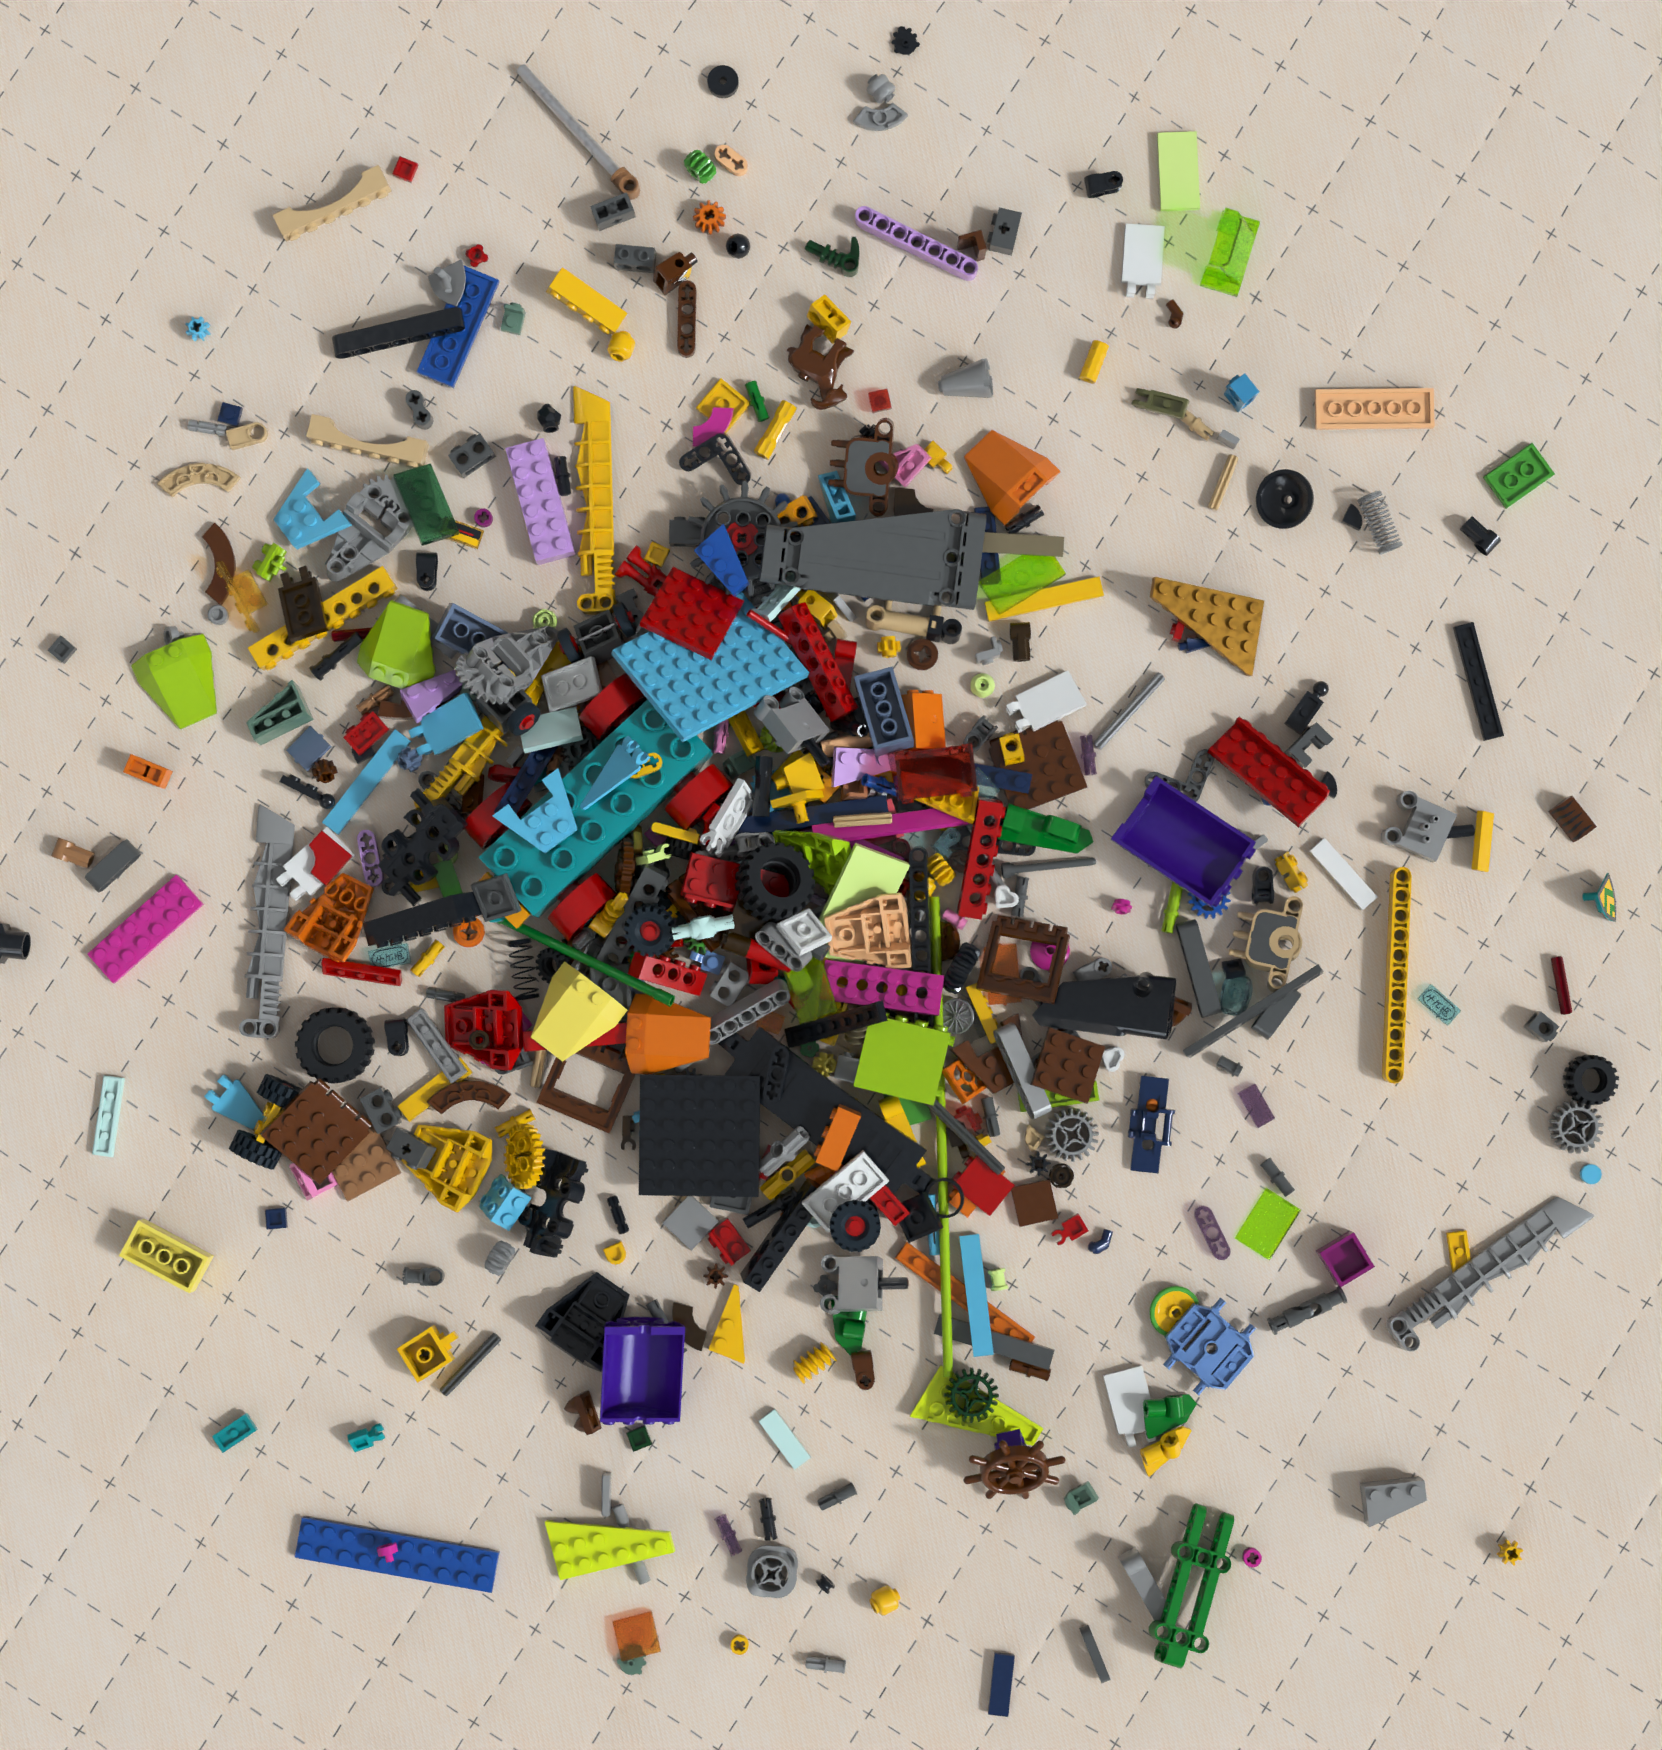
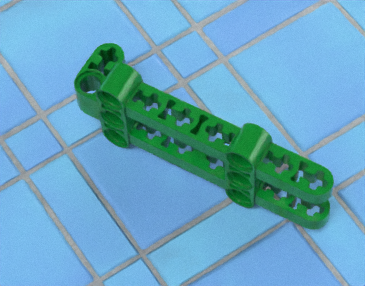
M1195 1503L1191 1509L1183 1541H1177L1171 1547V1553L1177 1559L1161 1619L1153 1621L1149 1626L1151 1637L1161 1641L1155 1648L1154 1659L1179 1669L1185 1664L1188 1650L1196 1653H1204L1208 1650L1209 1640L1203 1633L1220 1573H1227L1231 1568V1560L1225 1553L1234 1524V1515L1222 1512L1218 1519L1210 1550L1201 1548L1197 1545L1207 1508L1198 1503ZM1184 1546L1186 1552L1183 1556H1180L1179 1551ZM1203 1552L1204 1559L1203 1561L1199 1562L1198 1556L1200 1553ZM1222 1558V1566L1217 1568V1560ZM1193 1564L1205 1568L1189 1627L1185 1629L1175 1624ZM1160 1626H1163V1633L1158 1636L1157 1630ZM1181 1632L1182 1638L1177 1642L1176 1635ZM1197 1638H1200L1201 1643L1195 1648L1194 1642Z

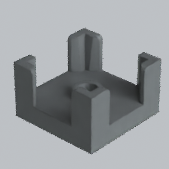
M1316 722L1284 753L1294 758L1302 768H1306L1312 762V759L1304 750L1311 743L1318 749H1321L1334 738Z

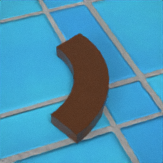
M214 522L202 536L211 548L215 562L213 579L205 592L219 605H222L233 586L236 561L227 535Z
M465 1080L452 1083L438 1090L427 1100V1103L440 1114H443L453 1105L468 1100L485 1102L499 1110L511 1096V1093L491 1082Z

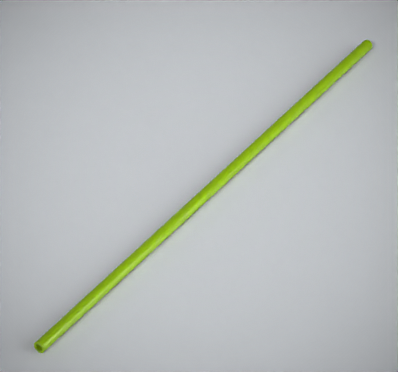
M930 897L932 974L942 975L940 897ZM943 996L941 998L939 1016L933 1015L934 1028L937 1024L943 1025ZM941 1074L939 1086L944 1087L941 1098L936 1096V1100L946 1109L945 1077ZM936 1115L938 1179L948 1178L946 1124ZM947 1181L938 1182L939 1214L949 1215ZM939 1217L943 1226L939 1230L943 1377H953L949 1218Z

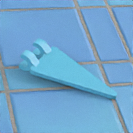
M625 737L622 745L619 744L581 803V809L586 810L640 771V765L650 759V756L645 751L643 752L639 748L640 745L635 740H632L631 737Z
M225 1074L222 1075L217 1082L227 1088V1090L220 1097L211 1089L204 1097L214 1104L212 1106L213 1111L254 1130L257 1121H262L264 1117L262 1111L240 1080L236 1079L233 1082Z

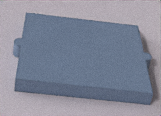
M309 726L286 751L295 759L294 761L297 764L299 763L306 771H309L315 765L314 763H317L332 746L323 738L322 734H319L313 727Z

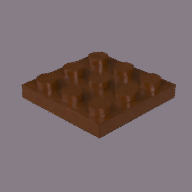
M1048 1028L1030 1085L1088 1104L1105 1046L1053 1028Z

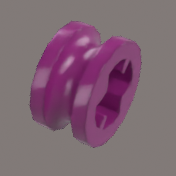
M483 508L476 511L474 519L480 527L484 528L492 524L493 516L489 510ZM483 513H486L489 519L481 523L482 521L479 519V516H483Z

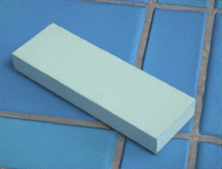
M773 1409L759 1420V1423L794 1470L811 1458L776 1409Z

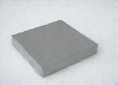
M687 1196L663 1224L692 1251L719 1220L693 1196Z

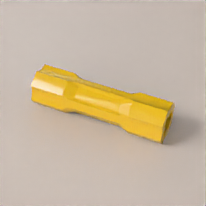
M785 400L780 402L772 421L755 447L754 453L769 460L776 447V443L793 417L797 407Z

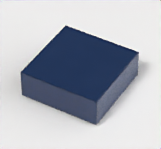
M286 1208L265 1210L266 1230L288 1227Z

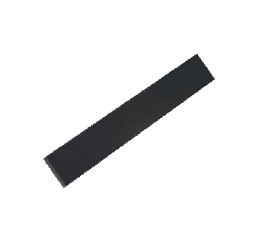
M1474 622L1455 626L1453 630L1483 741L1502 737L1504 733Z

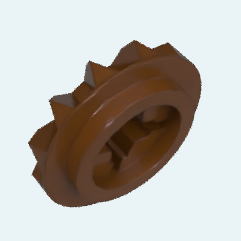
M918 639L908 647L907 660L917 670H928L937 662L938 650L930 640ZM926 647L925 654H927L930 657H924V659L920 663V656L916 653L921 652L923 648Z

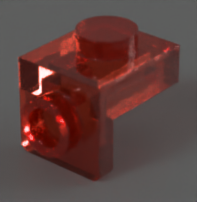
M964 1105L955 1110L956 1114L953 1115L955 1119L966 1115L974 1132L982 1129L980 1124L983 1121L978 1112L974 1114L971 1107L967 1108Z

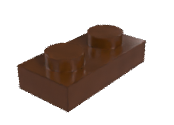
M482 773L479 777L480 780L478 782L475 781L464 796H462V813L465 815L471 814L483 802L485 775Z

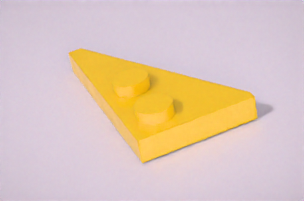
M734 1284L708 1350L744 1364L745 1354L739 1286Z

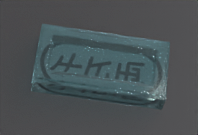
M408 943L368 951L370 965L389 968L411 963Z
M1432 984L1417 998L1446 1025H1449L1461 1012L1457 1006Z

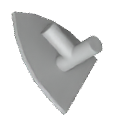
M461 259L443 269L436 267L434 273L428 276L433 292L439 299L453 306L458 305L465 289L466 274Z

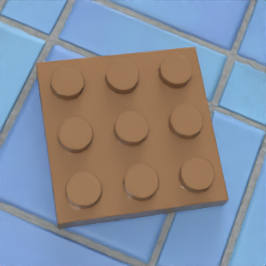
M373 1124L368 1129L370 1133L332 1171L347 1202L401 1174L394 1157L391 1156L392 1153L386 1149L387 1144L382 1134H377Z

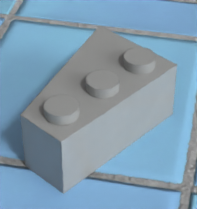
M1420 1476L1360 1483L1364 1523L1368 1527L1374 1526L1427 1501L1425 1481Z

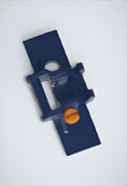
M1141 1076L1137 1109H1130L1131 1116L1127 1136L1134 1140L1131 1171L1158 1174L1162 1145H1172L1170 1136L1175 1110L1166 1109L1168 1078ZM1159 1113L1165 1114L1162 1139H1156L1155 1134L1156 1120L1159 1117ZM1143 1140H1152V1148L1149 1150L1142 1147Z

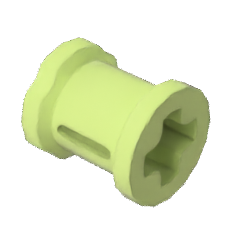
M1005 1268L988 1270L992 1283L991 1291L1008 1289L1004 1277Z

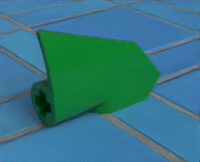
M831 1300V1306L833 1308L835 1302L834 1300ZM867 1311L840 1312L833 1315L835 1339L849 1355L862 1349Z
M1189 1394L1170 1395L1160 1399L1144 1400L1143 1415L1147 1438L1151 1439L1186 1423L1197 1403Z

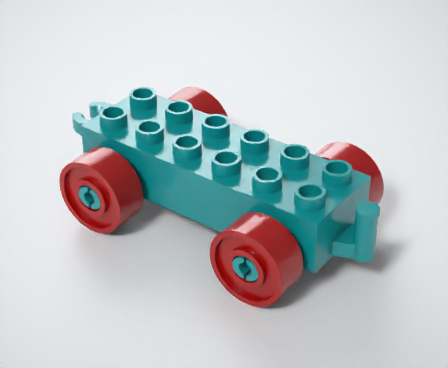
M627 673L619 676L605 687L579 716V720L602 742L562 779L578 828L576 832L547 853H543L492 816L495 814L494 810L512 781L493 792L465 820L468 823L464 829L465 832L482 850L488 848L479 856L481 861L495 874L494 877L505 873L508 874L518 901L533 916L539 918L555 902H560L547 919L567 941L580 934L582 928L587 927L598 912L602 911L606 902L611 899L614 900L618 895L598 873L593 874L581 884L578 881L618 845L623 838L634 830L674 791L677 795L668 803L664 810L683 830L688 831L689 828L694 827L702 820L713 803L718 805L720 800L734 786L715 764H711L698 775L695 774L713 756L712 751L697 735L682 742ZM629 736L632 740H635L643 752L645 751L647 754L657 753L662 758L663 764L658 771L636 779L629 778L586 810L580 808L581 803L619 744L622 745L625 737ZM650 757V762L645 763V767L648 765H652L653 768L656 767L659 759ZM549 791L532 808V803L526 798L516 815L520 820L551 799L553 795ZM501 917V918H498V919L491 920V921H489V922H492V923L502 922V921H504L506 918H505V917Z

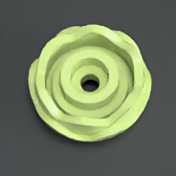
M547 609L539 610L532 618L534 628L544 626L555 628L557 625L556 615Z
M979 673L972 678L970 688L974 695L985 698L993 693L995 682L990 675Z

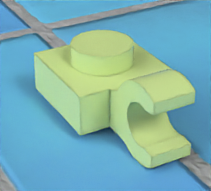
M669 844L658 845L655 852L654 849L642 851V856L635 857L637 865L669 859L671 854L666 855L664 853V848L669 847Z

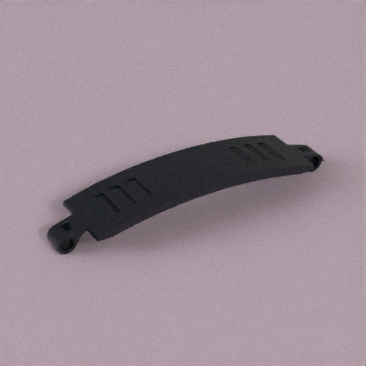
M759 1027L749 1041L736 1032L718 1042L722 1048L735 1058V1061L724 1075L761 1076L760 1103L793 1129L798 1126L803 1127L809 1133V1141L816 1146L818 1144L822 1145L825 1139L821 1136L825 1126L830 1127L832 1120L829 1117L833 1108H838L839 1104L861 1112V1118L844 1155L842 1165H846L863 1150L889 1179V1182L885 1185L893 1194L897 1192L902 1184L908 1185L921 1194L926 1191L931 1182L936 1180L917 1167V1163L927 1151L924 1147L849 1095L793 1051H791V1059L781 1100L775 1103L767 1102L763 1097V1090L771 1053L776 1046L784 1044L763 1028ZM781 1049V1051L777 1052V1055L780 1056L779 1062H774V1065L784 1067L785 1064H781V1059L786 1057V1054ZM775 1068L772 1071V1077L775 1080L781 1079L782 1071ZM770 1081V1085L774 1086L772 1091H768V1094L773 1099V1097L778 1095V1093H775V1086H780V1083H772Z

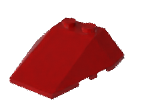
M492 989L444 1005L445 1040L451 1048L463 1054L471 1055L474 1057V1060L482 1061L492 1069L512 1070L523 1048L522 1007L509 991ZM476 1030H482L489 1036V1043L483 1050H475L469 1044V1037ZM475 1038L476 1043L481 1044L483 1042L482 1038Z

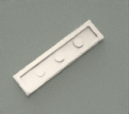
M1325 838L1309 851L1361 910H1364L1377 898L1376 894Z

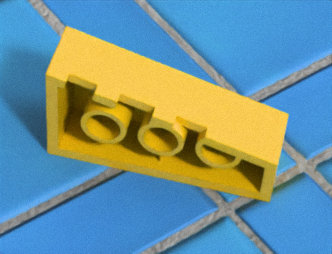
M563 267L546 290L548 294L564 303L569 309L581 314L586 321L598 325L599 329L607 335L609 333L614 334L628 314Z

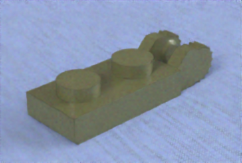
M1136 389V394L1146 397L1148 400L1147 402L1133 400L1131 405L1158 414L1184 419L1189 404L1188 399L1155 390Z

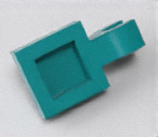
M379 1423L374 1425L370 1431L365 1428L347 1435L348 1442L354 1452L374 1446V1441H380L385 1438L383 1432H380L384 1428Z

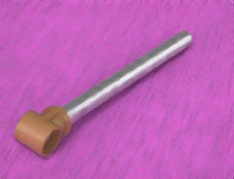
M525 64L521 65L517 69L519 76L611 175L610 181L622 194L627 192L630 200L637 198L640 194V186L636 177L631 175L625 167L620 168ZM628 184L634 185L632 190L628 191L625 189Z

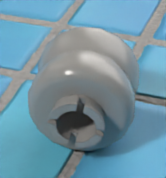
M875 74L867 82L869 84L867 92L873 96L877 103H887L895 96L893 94L895 85L888 80L886 75L881 74L877 76Z

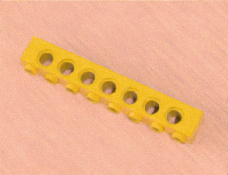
M381 566L323 602L325 615H328L327 624L329 631L333 628L336 630L345 624L344 621L349 618H357L362 614V610L366 608L371 609L382 598L387 599L395 594V590L398 588L384 566ZM373 585H379L377 593H370V588ZM356 595H362V601L359 604H354L353 602ZM345 605L344 613L337 614L338 606ZM286 625L248 647V650L259 668L268 671L276 667L277 662L280 660L291 658L294 655L293 652L298 649L304 650L311 645L310 642L316 638L318 640L328 635V631L287 645L288 633ZM273 646H277V653L275 655H270V648Z

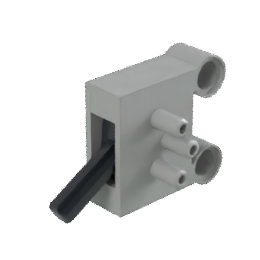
M1405 791L1398 795L1397 805L1403 810L1413 809L1403 832L1397 827L1387 828L1381 833V841L1385 845H1394L1430 862H1436L1446 839L1474 836L1475 828L1472 824L1452 826L1457 814L1419 798L1413 791ZM1405 795L1411 798L1410 805L1404 804L1403 797ZM1389 831L1395 833L1396 838L1393 842L1387 838Z

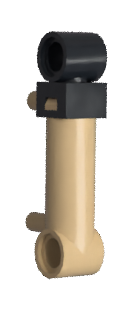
M885 600L884 608L879 605H873L866 612L865 624L872 631L883 629L926 637L927 640L938 643L941 637L942 641L947 644L957 643L961 636L962 625L958 620L948 619L943 623L944 617L940 616L942 606L934 605L930 618L891 611L893 601ZM878 616L880 619L873 620L871 617ZM952 629L956 633L950 634L947 630Z

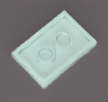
M571 707L540 715L536 724L528 732L521 735L524 753L583 740L577 708Z

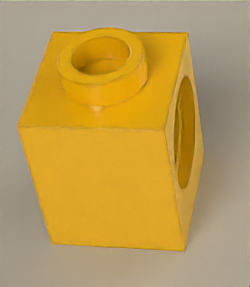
M1007 733L999 738L1005 766L1025 762L1019 733ZM1009 745H1015L1017 747L1014 751H1009L1006 749Z

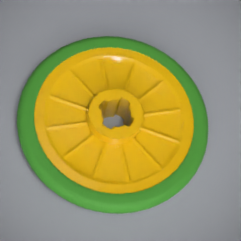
M1171 1286L1161 1290L1154 1297L1150 1306V1320L1154 1328L1165 1336L1193 1303L1199 1304L1197 1297L1189 1289L1180 1286ZM1177 1308L1178 1313L1173 1315L1172 1311Z

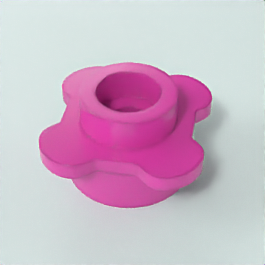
M1115 899L1113 907H1111V910L1120 915L1130 913V909H1132L1130 901L1126 899Z

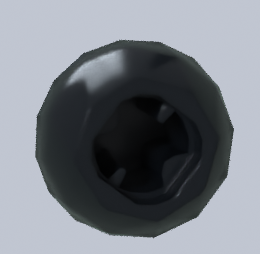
M739 233L730 236L726 242L728 254L737 259L748 255L750 251L749 239Z

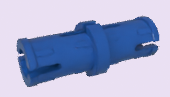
M867 773L862 777V785L873 788L876 792H885L893 796L899 794V784L889 782L884 777L878 778Z

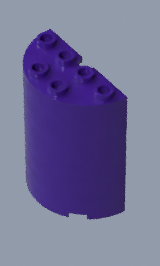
M623 1317L617 1318V1322L608 1321L605 1323L600 1422H603L604 1425H614L615 1422L633 1425L637 1420H642L643 1424L652 1425L655 1422H662L667 1425L680 1422L685 1326L676 1321L664 1323L663 1318Z

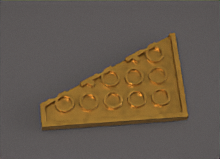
M1159 577L1152 578L1150 598L1162 605L1163 609L1178 618V621L1189 630L1194 631L1196 636L1205 640L1212 646V649L1222 657L1227 658L1233 666L1243 671L1244 675L1253 676L1264 600Z

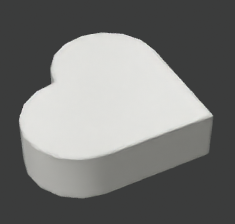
M1006 885L998 886L995 890L996 908L1016 906L1019 902L1018 895L1015 892H1011L1010 888Z
M1112 1047L1104 1050L1102 1061L1106 1070L1111 1072L1118 1070L1120 1061L1124 1058L1123 1049Z

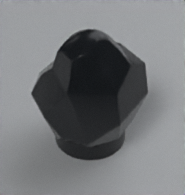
M544 404L537 412V419L545 433L556 432L559 430L558 425H560L561 414L550 404Z

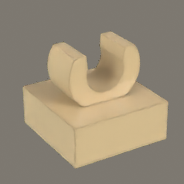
M832 620L827 624L831 630L823 635L828 642H831L836 637L843 640L848 637L837 620Z

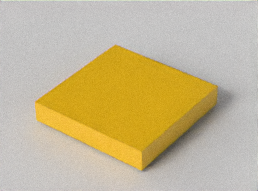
M720 378L697 405L696 409L709 419L713 407L734 408L731 423L724 432L727 433L750 406V401Z

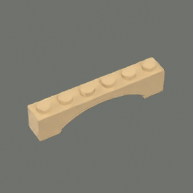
M377 165L362 172L363 177L346 196L328 206L308 211H296L288 207L273 214L286 242L298 239L305 232H313L324 223L330 224L341 215H349L358 207H366L377 198L382 199L388 196V193L392 191L380 166Z
M315 414L311 415L306 437L313 445L323 446V444L330 445L331 449L342 451L343 448L349 450V453L354 455L364 453L368 454V457L380 460L381 457L387 459L389 463L399 464V462L407 463L406 466L418 469V466L424 468L429 444L425 440L407 436V440L394 444L366 443L351 438L334 427L335 422L331 418Z

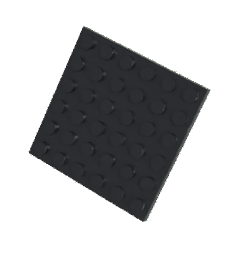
M641 1074L639 1195L759 1197L761 1076Z

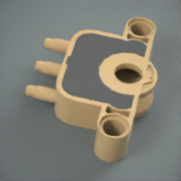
M1297 896L1289 897L1286 900L1283 913L1262 909L1255 914L1248 912H1238L1237 914L1238 918L1252 921L1250 933L1233 931V936L1248 940L1246 951L1229 949L1228 954L1245 959L1246 964L1253 969L1269 972L1267 987L1273 993L1286 985L1291 961H1294L1299 956L1302 948V937L1298 932L1303 902ZM1296 904L1299 909L1292 911L1288 905ZM1283 939L1291 942L1292 948L1289 950L1281 949L1278 942ZM1275 978L1280 979L1282 985L1274 986L1271 981Z

